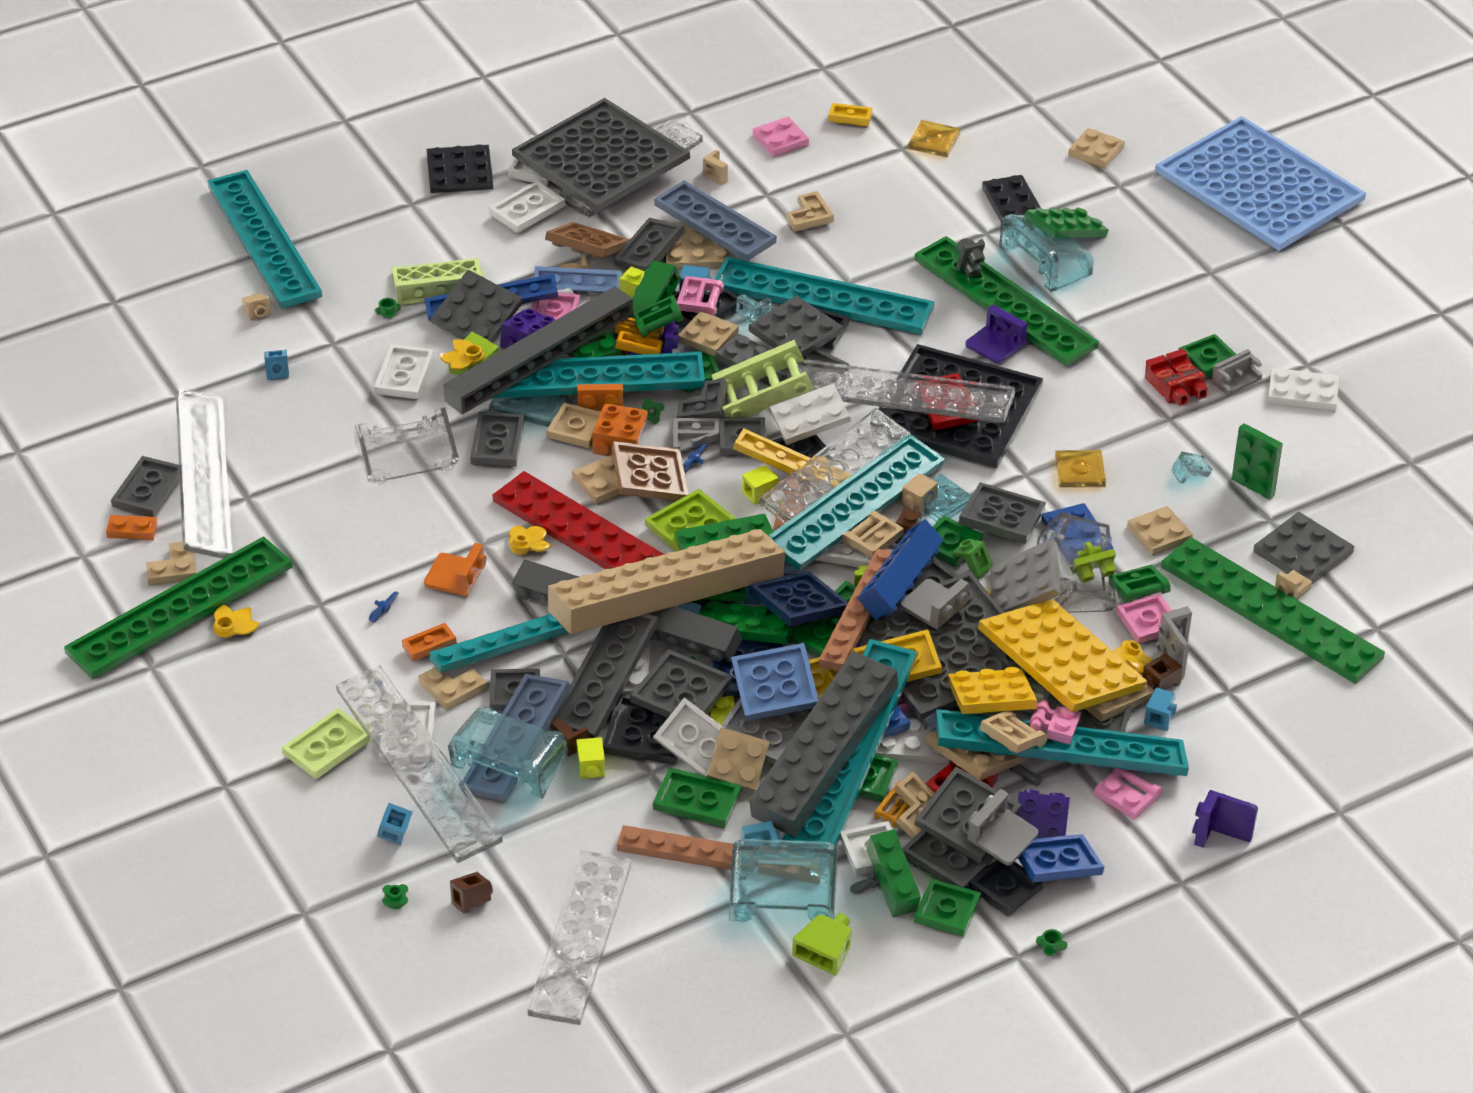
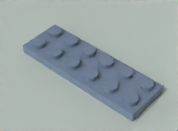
M685 180L654 199V206L746 262L777 243L776 235Z
M531 674L524 675L459 787L462 793L501 801L507 800L571 689L568 681Z

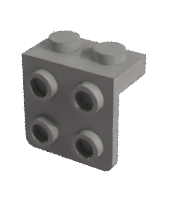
M926 579L901 601L900 607L938 630L967 604L969 583L960 579L950 589H947L932 579Z
M1188 606L1174 609L1161 615V622L1158 627V642L1156 643V649L1160 656L1167 653L1182 666L1181 678L1185 677L1189 651L1188 638L1192 611Z
M1000 789L994 796L990 795L986 799L983 808L979 812L975 811L970 816L967 839L1005 865H1011L1037 838L1038 829L1007 809L1009 793Z

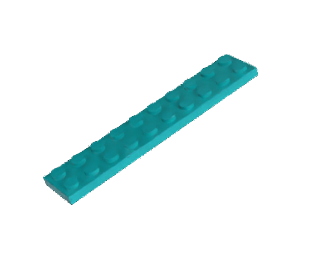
M244 170L207 180L208 188L280 308L292 307L321 298V288L249 171Z
M731 257L725 258L714 280L723 282L724 289L744 297L783 304L791 298L798 296L815 308L848 316L850 320L921 335L934 309V301L759 263L746 262Z
M702 352L558 359L492 398L577 394V385L623 384V392L702 388L705 386Z
M908 434L768 536L785 551V561L798 571H801L840 542L845 532L851 531L866 520L868 514L872 511L879 513L901 497L902 487L918 473L928 477L943 466L945 458L911 434Z
M869 639L863 655L897 670L898 688L797 837L784 834L782 839L783 846L828 859L832 858L839 842L841 831L844 830L916 661L917 651Z
M936 709L937 745L948 749L960 748L973 752L985 751L998 755L1009 754L1022 758L1033 757L1047 761L1058 760L1072 764L1082 763L1096 767L1107 766L1121 770L1131 769L1145 773H1163L1170 776H1187L1189 770L1184 742L1181 739L1077 727L1070 745L1047 739L1042 747L1033 746L1015 753L980 730L981 721L992 716L962 714L961 712ZM1021 720L1022 722L1030 726V721Z

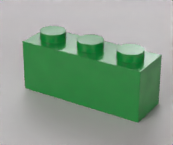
M652 260L649 268L645 270L640 285L635 289L633 313L673 295L681 280L675 265Z
M895 829L870 835L866 850L892 917L917 911L921 895Z

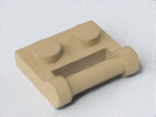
M872 511L868 514L866 520L851 531L845 532L841 542L845 546H852L872 558L876 549L884 550L904 535V528L880 513Z
M1004 711L982 720L980 725L981 731L1015 753L1033 746L1042 747L1048 739L1047 734L1041 730L1036 731L1017 719L1016 714L1011 711Z

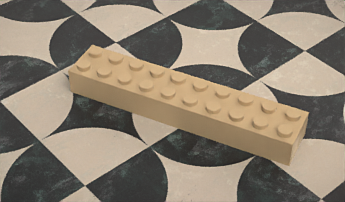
M761 529L751 530L748 533L732 535L729 538L710 541L699 546H691L684 550L668 552L665 555L646 558L639 562L627 563L620 567L604 569L601 572L582 575L575 579L548 585V611L570 634H575L750 586V584L783 577L785 551Z

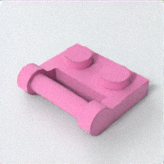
M685 276L677 300L680 311L695 313L702 311L715 316L719 294L724 289L723 282L714 279ZM705 290H711L708 303L702 302Z
M1115 768L1110 775L1094 788V795L1135 820L1160 797L1163 789L1157 784H1150L1129 770ZM1122 778L1147 794L1144 796L1120 780Z

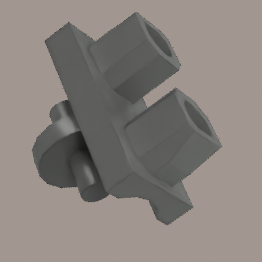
M965 238L958 243L957 249L960 255L956 267L958 271L965 270L968 277L977 276L981 272L979 264L985 260L983 254L985 242L983 239L975 243L973 240Z

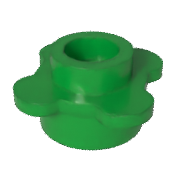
M383 298L379 301V307L375 309V313L386 318H393L395 313L401 310V306L396 304V301L392 298Z
M646 398L641 409L648 412V420L653 424H657L660 421L659 416L664 410V404L661 402L655 403L652 399Z
M385 885L382 888L384 893L382 903L391 909H399L408 903V897H406L408 892L407 885Z
M1048 929L1043 932L1042 936L1036 938V944L1044 949V954L1047 956H1053L1054 953L1067 949V942L1063 941V936L1058 930Z

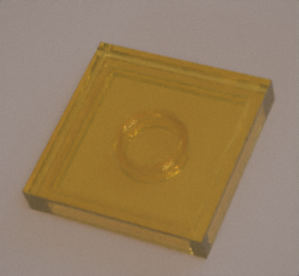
M921 120L908 143V149L948 158L960 136L961 128Z
M1101 450L1055 451L1059 487H1105L1106 478Z

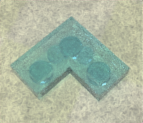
M943 474L933 478L932 480L938 482L937 498L924 506V513L937 522L943 515L952 518L963 511L972 495Z

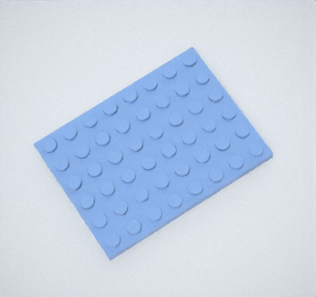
M1243 116L1161 161L1155 167V172L1278 251L1364 201L1366 197V192Z

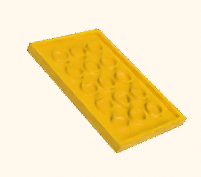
M1053 599L979 621L978 629L1071 712L1145 689L1147 680Z

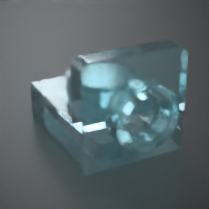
M745 294L737 297L736 315L750 323L771 311V299L769 298L759 303Z
M1183 451L1171 468L1179 483H1184L1190 474L1193 476L1209 477L1213 471L1203 455Z

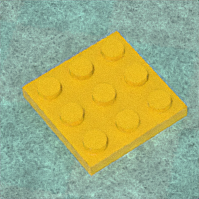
M1008 667L1005 670L997 671L983 669L980 672L958 671L955 674H948V684L962 714L1037 709V699L1022 669Z

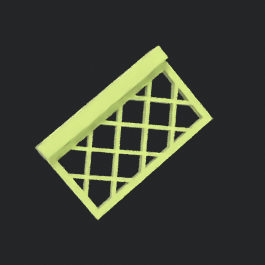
M478 258L392 268L398 304L425 302V298L450 294L467 270L484 277Z

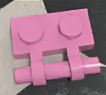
M1041 700L1037 704V709H1034V714L1031 716L1029 724L1036 731L1046 732L1048 739L1070 745L1081 712H1071L1067 707L1060 706L1052 710L1049 708L1048 701Z

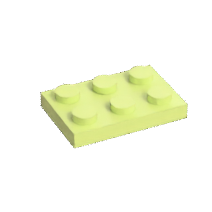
M337 708L282 746V754L313 778L318 779L373 740L372 732Z

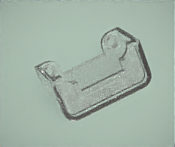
M446 408L434 409L435 415L429 419L425 415L422 416V421L378 429V426L375 425L370 430L367 427V423L355 425L354 441L367 480L373 482L374 485H379L395 478L440 469L442 471L453 469L454 465L458 462L459 456Z
M1059 512L1041 531L1037 540V545L1051 539L1058 545L1060 595L1051 599L1056 601L1068 613L1112 611L1119 604V595L1115 588H1105V579L1102 577L1099 568L1092 569L1095 577L1086 583H1081L1077 574L1072 575L1070 567L1073 566V560L1078 558L1077 552L1084 550L1083 544L1085 542H1091L1093 547L1100 546L1102 552L1111 546L1112 537L1109 525Z

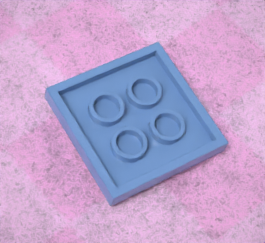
M804 643L731 657L745 721L813 709L818 702Z

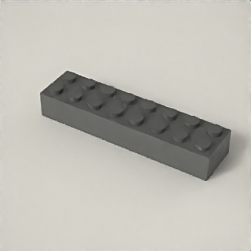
M852 651L750 798L752 818L761 822L772 821L774 828L795 838L797 837L897 690V670Z

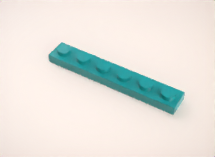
M552 614L432 651L430 652V661L440 673H445L569 632Z

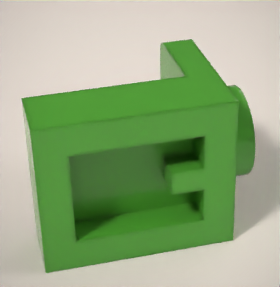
M964 540L953 552L955 557L965 558L969 570L976 578H980L993 565L984 541Z

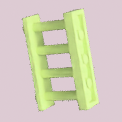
M795 340L712 374L713 380H726V395L729 404L723 406L722 409L727 418L750 417L769 409L772 405L814 390L806 371L800 374L797 363L804 360ZM789 367L792 377L779 382L776 372ZM768 376L771 386L758 391L755 381ZM747 385L750 395L737 400L734 390Z

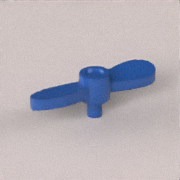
M703 444L696 453H690L688 460L683 464L685 473L691 468L693 463L703 464L704 460L700 456L708 445Z
M397 591L393 592L385 601L375 600L374 604L378 608L370 614L369 621L374 623L383 612L387 613L391 607L390 604L397 598L399 593Z

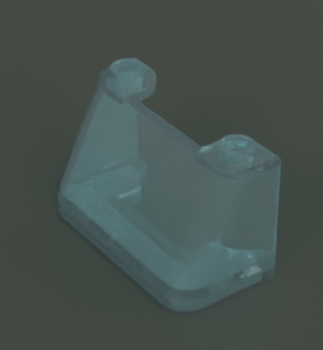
M1009 214L1001 219L999 247L1004 252L1020 247L1038 262L1039 273L1041 275L1045 274L1048 281L1044 287L1050 292L1092 275L1094 264L1092 255L1072 238H1053L1024 218V215Z
M485 706L477 708L452 736L448 744L451 766L463 770L466 763L470 767H474L475 763L517 777L519 784L522 786L526 782L533 788L531 795L543 799L568 751V745L564 735L560 732H551L497 713L492 708Z
M741 839L736 841L732 849L729 921L745 922L751 920L755 915V908L808 910V918L811 921L821 914L834 919L838 877L836 847L828 842L757 839Z

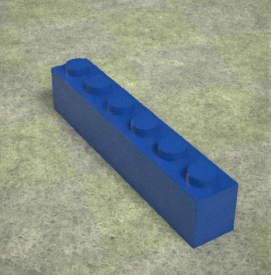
M926 519L907 531L857 597L875 620L883 615L888 617L897 609L895 605L906 597L904 593L914 586L913 582L923 574L921 570L925 569L931 563L930 559L940 551L938 547L943 542V539Z

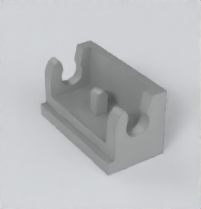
M1247 349L1215 364L1212 383L1226 395H1230L1261 380L1262 373L1255 368L1254 364L1260 367L1262 363Z

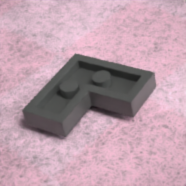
M726 380L705 381V386L702 387L701 398L680 400L677 418H722V407L725 404L727 391Z

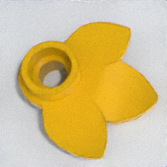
M460 339L453 340V351L440 354V359L446 364H451V369L456 370L476 365L485 358L484 351L479 345Z
M522 526L513 527L509 531L511 551L517 555H525L529 553V550L542 552L550 549L551 545L544 541L547 531L538 526H531L527 529Z
M222 605L214 613L215 623L213 630L219 637L227 638L234 634L245 635L259 627V622L251 620V607L232 611L228 606Z
M1133 640L1123 641L1120 647L1115 648L1113 651L1140 675L1143 674L1144 665L1153 661L1143 653L1141 646Z

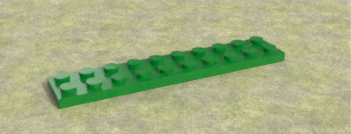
M945 236L915 253V261L986 311L993 304L1028 323L1026 339L1066 367L1098 349V340L985 262L979 264L981 272L977 276L968 277L965 270L958 271L956 267L960 255L957 249L958 244L949 237Z
M263 536L64 646L65 654L93 680L213 613L222 605L229 604L293 568L292 560Z
M1192 537L1162 560L1161 568L1354 684L1384 659L1385 651L1292 596L1286 595L1282 590L1276 589L1275 586Z

